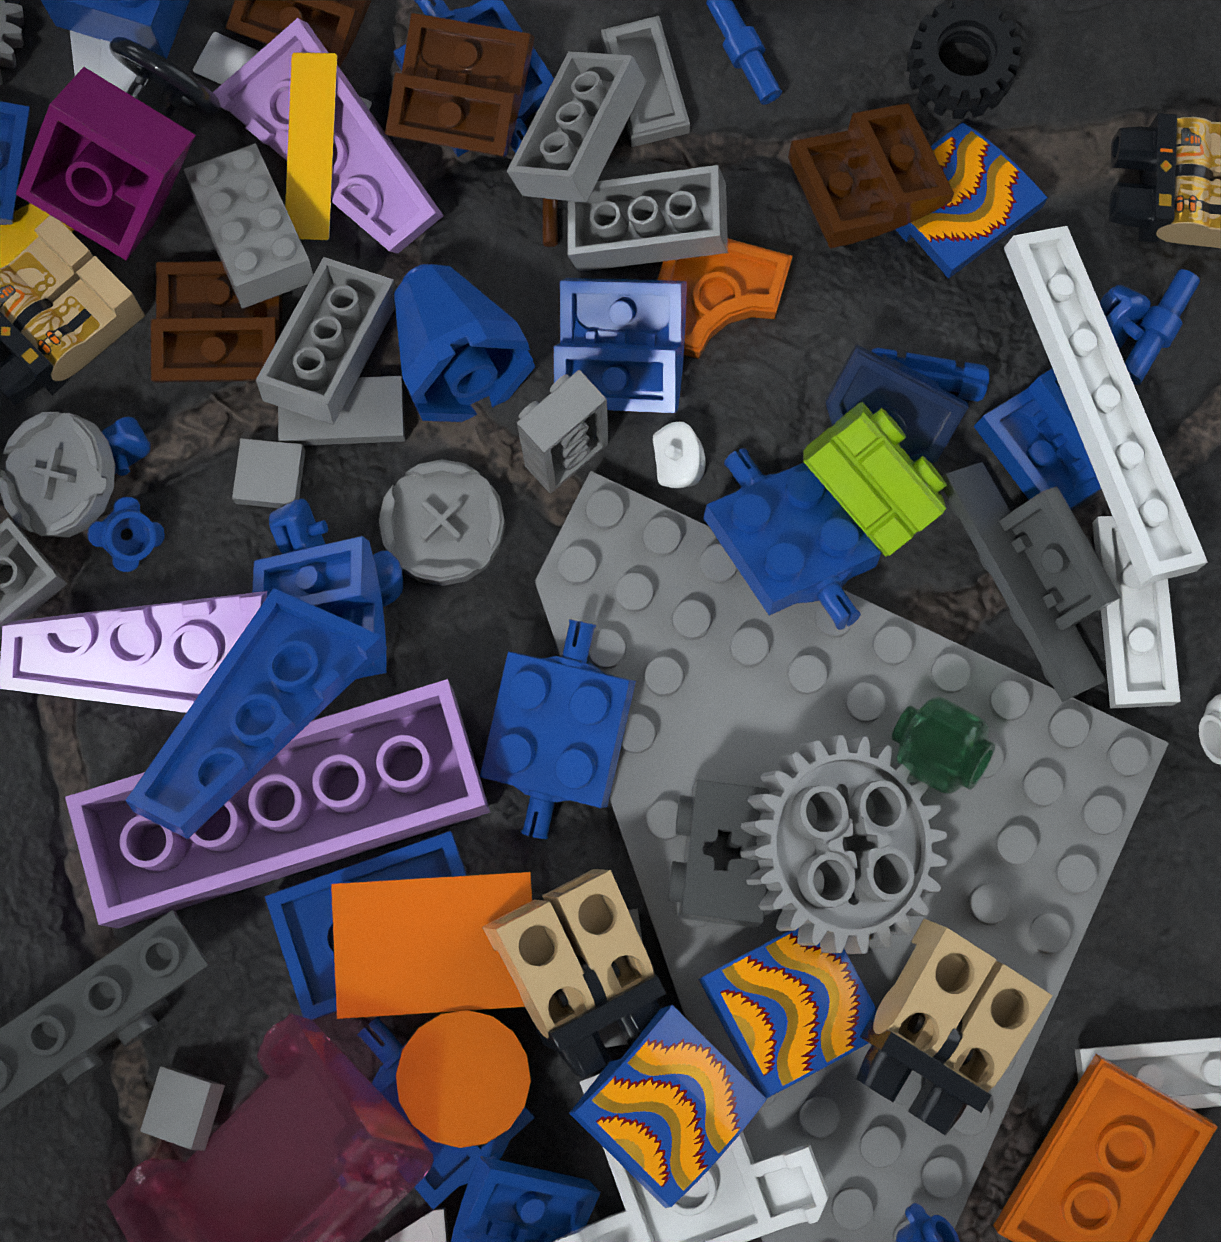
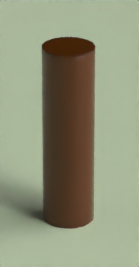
M542 198L543 245L555 247L558 245V200Z

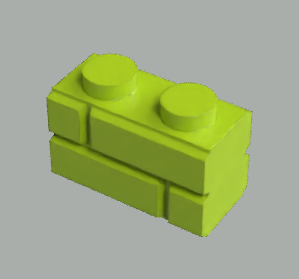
M861 402L807 445L803 450V462L886 557L893 554L912 539L915 533L922 531L944 513L946 506L944 498L939 491L947 485L938 471L924 456L913 462L901 448L899 443L906 436L894 419L883 408L873 414Z

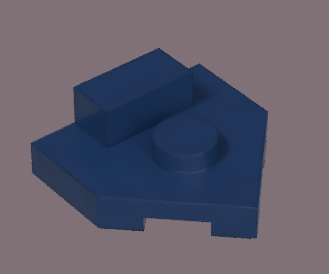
M858 344L854 346L825 399L832 426L858 403L863 402L873 414L883 408L894 419L906 436L899 443L901 448L913 462L924 456L930 463L938 461L969 407L966 401L939 388L938 382L885 354L880 357Z

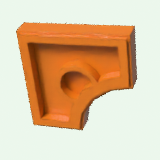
M728 238V253L663 261L658 280L687 281L684 355L700 359L709 340L728 324L751 317L775 319L793 256Z

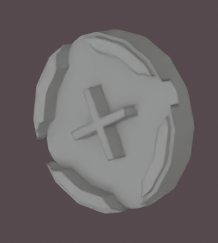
M42 412L24 421L8 439L3 454L9 455L5 470L0 469V493L4 508L18 526L29 532H36L41 536L71 537L88 529L105 511L114 489L115 462L109 441L94 423L71 413Z
M443 459L418 464L405 472V476L399 479L395 486L392 485L384 496L379 517L383 545L387 551L398 559L402 571L419 582L439 586L466 582L485 570L500 550L505 530L500 496L488 480L467 464Z

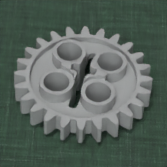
M844 735L827 737L823 739V743L819 740L800 744V754L792 752L780 755L778 760L782 772L778 770L762 773L760 776L770 794L752 795L747 800L753 808L761 813L759 820L741 824V829L757 836L756 846L741 851L742 858L758 860L760 867L758 871L746 880L747 884L766 885L769 890L758 905L760 910H777L781 908L782 912L778 918L776 928L779 931H795L799 928L797 944L801 946H817L820 942L822 953H842L843 949H845L847 954H867L869 946L871 948L890 947L891 934H911L912 928L907 915L927 916L929 913L926 904L920 898V894L940 892L941 889L940 885L928 876L930 868L942 867L947 864L946 859L932 853V844L947 838V834L941 830L930 829L928 820L941 811L940 805L923 806L920 801L921 796L929 786L928 781L909 783L907 778L913 763L910 760L890 764L892 747L884 745L870 749L868 737L848 739L847 742ZM838 785L842 788L841 792L836 790ZM868 796L873 800L875 806L873 821L868 817L866 811ZM809 799L817 810V822L814 828L808 822L806 815ZM843 838H846L847 851H844ZM876 862L882 871L880 888L875 884L873 877ZM817 867L822 871L825 880L821 895L815 890L813 883ZM851 897L854 898L852 904H850L848 901Z

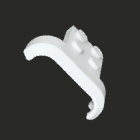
M703 1034V1036L708 1040L707 1034ZM600 1074L580 1081L584 1094ZM742 1131L699 1181L672 1207L665 1208L603 1147L625 1210L572 1231L554 1242H747L795 1224L818 1222L829 1198V1193L810 1145L786 1150L754 1162Z

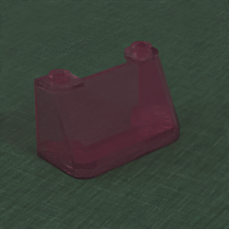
M290 1013L283 1021L275 1024L267 1031L257 1054L260 1066L270 1077L208 1139L205 1151L197 1150L186 1162L154 1158L140 1163L130 1171L126 1182L106 1202L128 1242H360L424 1178L433 1164V1154L420 1134L316 1023L310 1019Z

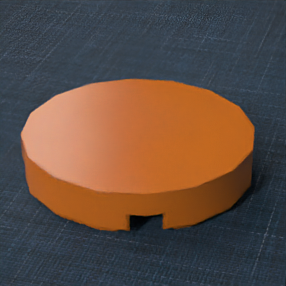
M470 1010L440 1014L420 1026L402 1049L396 1072L399 1103L411 1124L432 1141L457 1148L486 1144L509 1130L525 1107L531 1083L527 1054L515 1033L493 1016Z

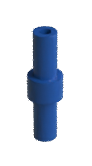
M707 0L706 5L725 37L722 46L734 68H742L762 105L775 101L782 94V90L762 56L765 52V47L754 27L745 25L732 0Z
M1178 270L1158 306H1151L1139 324L1144 333L1137 340L1124 362L1134 385L1142 383L1160 350L1171 346L1183 323L1180 316L1200 283L1199 277L1191 271Z

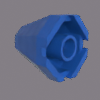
M419 265L411 269L404 276L403 281L395 290L394 299L402 377L422 421L463 422L478 415L471 407V404L488 396L490 397L492 407L507 401L535 368L533 358L528 351L530 350L528 342L518 323L451 266Z

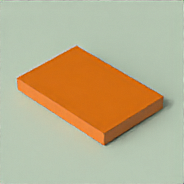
M531 872L331 884L337 1019L525 1007L499 952L493 949L482 926L532 901Z
M1095 1054L993 1226L997 1233L1012 1242H1149L1216 1131L1217 1126L1203 1115L1100 1055Z

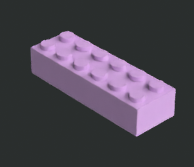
M448 679L311 721L189 839L134 813L125 800L144 773L65 797L98 925L112 928H122L166 914L171 910L183 909L491 813L457 699Z

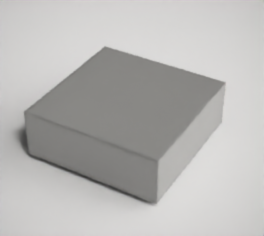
M241 438L232 495L233 501L241 505L280 508L295 499H299L306 451L302 444Z
M160 1066L140 1132L190 1150L205 1151L225 1085L174 1068Z

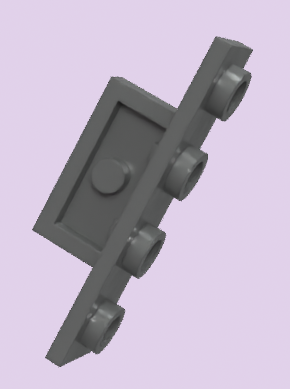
M983 462L941 476L947 485L943 490L948 498L952 512L963 524L979 553L981 564L991 574L1010 608L1013 621L1024 633L1041 664L1045 678L1053 685L1061 701L1064 702L1105 682L1103 674L1075 625L1121 597L1059 488L1056 486L1044 490L1010 512Z
M174 910L162 916L0 1028V1112L41 1083L60 1082L64 1079L67 1085L70 1086L90 1075L103 1064L99 1057L101 1052L119 1040L124 1047H127L154 1030L159 1025L154 1016L169 1006L165 997L211 966Z

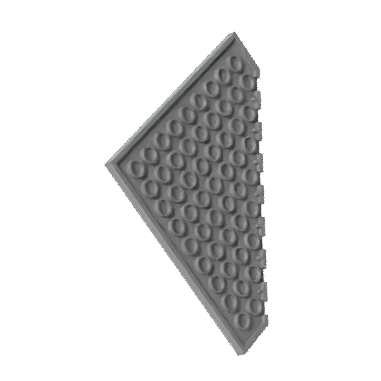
M590 471L535 580V585L560 656H562L569 619L594 624L596 628H594L587 663L593 664L606 674L636 681L609 799L684 1017L702 1035L707 1034L709 1042L753 1085L698 979L787 931H779L776 928L778 918L782 912L781 908L777 910H764L763 924L757 928L678 918L679 902L668 901V888L672 861L684 862L687 836L675 835L680 795L691 796L696 780L766 788L760 776L762 773L778 770L782 772L778 760L780 755L792 752L800 754V744L819 740L823 743L824 738L844 735L846 742L848 739L868 737L870 749L884 745L891 746L892 757L890 764L910 760L913 764L907 781L911 783L927 780L929 783L926 792L920 798L922 805H940L941 811L936 816L928 820L930 829L941 830L947 834V838L932 844V853L946 859L947 864L942 867L930 868L928 874L940 885V892L920 894V898L929 910L928 915H907L912 933L909 935L891 934V946L888 948H871L869 946L867 954H847L876 1009H878L887 992L895 985L913 953L916 945L911 941L923 919L949 928L997 959L996 961L1005 964L1053 995L1000 1080L988 1092L992 1096L982 1113L967 1105L961 1117L946 1136L908 1112L926 1081V1078L912 1070L894 1102L889 1101L856 1080L864 1057L872 1045L870 1043L767 1098L766 1102L743 1130L754 1162L786 1150L810 1145L829 1193V1198L818 1222L812 1224L803 1222L761 1236L762 1242H896L897 1232L910 1223L906 1217L905 1210L913 1203L921 1205L930 1217L934 1215L944 1217L955 1229L1169 743L1075 698L1062 702L1055 689L845 590L844 592L861 613L859 619L849 627L846 624L845 629L838 630L835 623L820 601L796 603L769 616L709 526ZM838 785L836 790L841 792L842 788ZM868 796L866 811L868 817L873 821L875 806L873 800ZM809 799L806 815L808 822L814 828L817 822V810ZM717 837L710 848H703V855L714 857V870H723L724 866L731 859H737L736 852L726 850V838ZM843 838L844 851H847L846 838ZM876 862L873 877L875 884L880 888L882 871ZM817 867L813 883L815 890L821 895L825 880L822 871ZM853 897L848 900L850 904L854 901Z

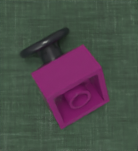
M116 37L109 44L111 54L137 75L135 80L132 81L125 92L86 67H83L50 103L16 195L124 260H127L156 223L196 136L170 120L179 103L202 114L215 115L220 110V102L216 95L206 86L169 60L137 42L125 37Z

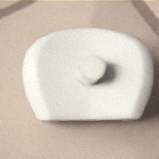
M680 421L672 422L654 433L653 445L659 484L670 488H684L698 484L705 471V453L699 438L690 425Z

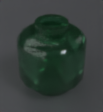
M939 696L926 701L919 709L908 706L901 714L892 732V740L899 743L897 763L903 764L911 771L910 776L944 794H953L963 786L969 790L974 788L985 773L993 757L996 745L989 741V726L985 720Z

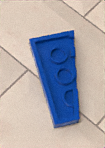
M273 588L125 801L134 813L189 839L387 650L382 635Z

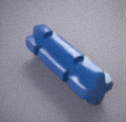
M874 348L871 351L880 357L885 354L938 382L939 388L947 392H957V397L960 399L978 402L983 400L987 393L989 368L985 365L964 362V367H957L956 361L908 352H906L905 358L897 357L896 350Z

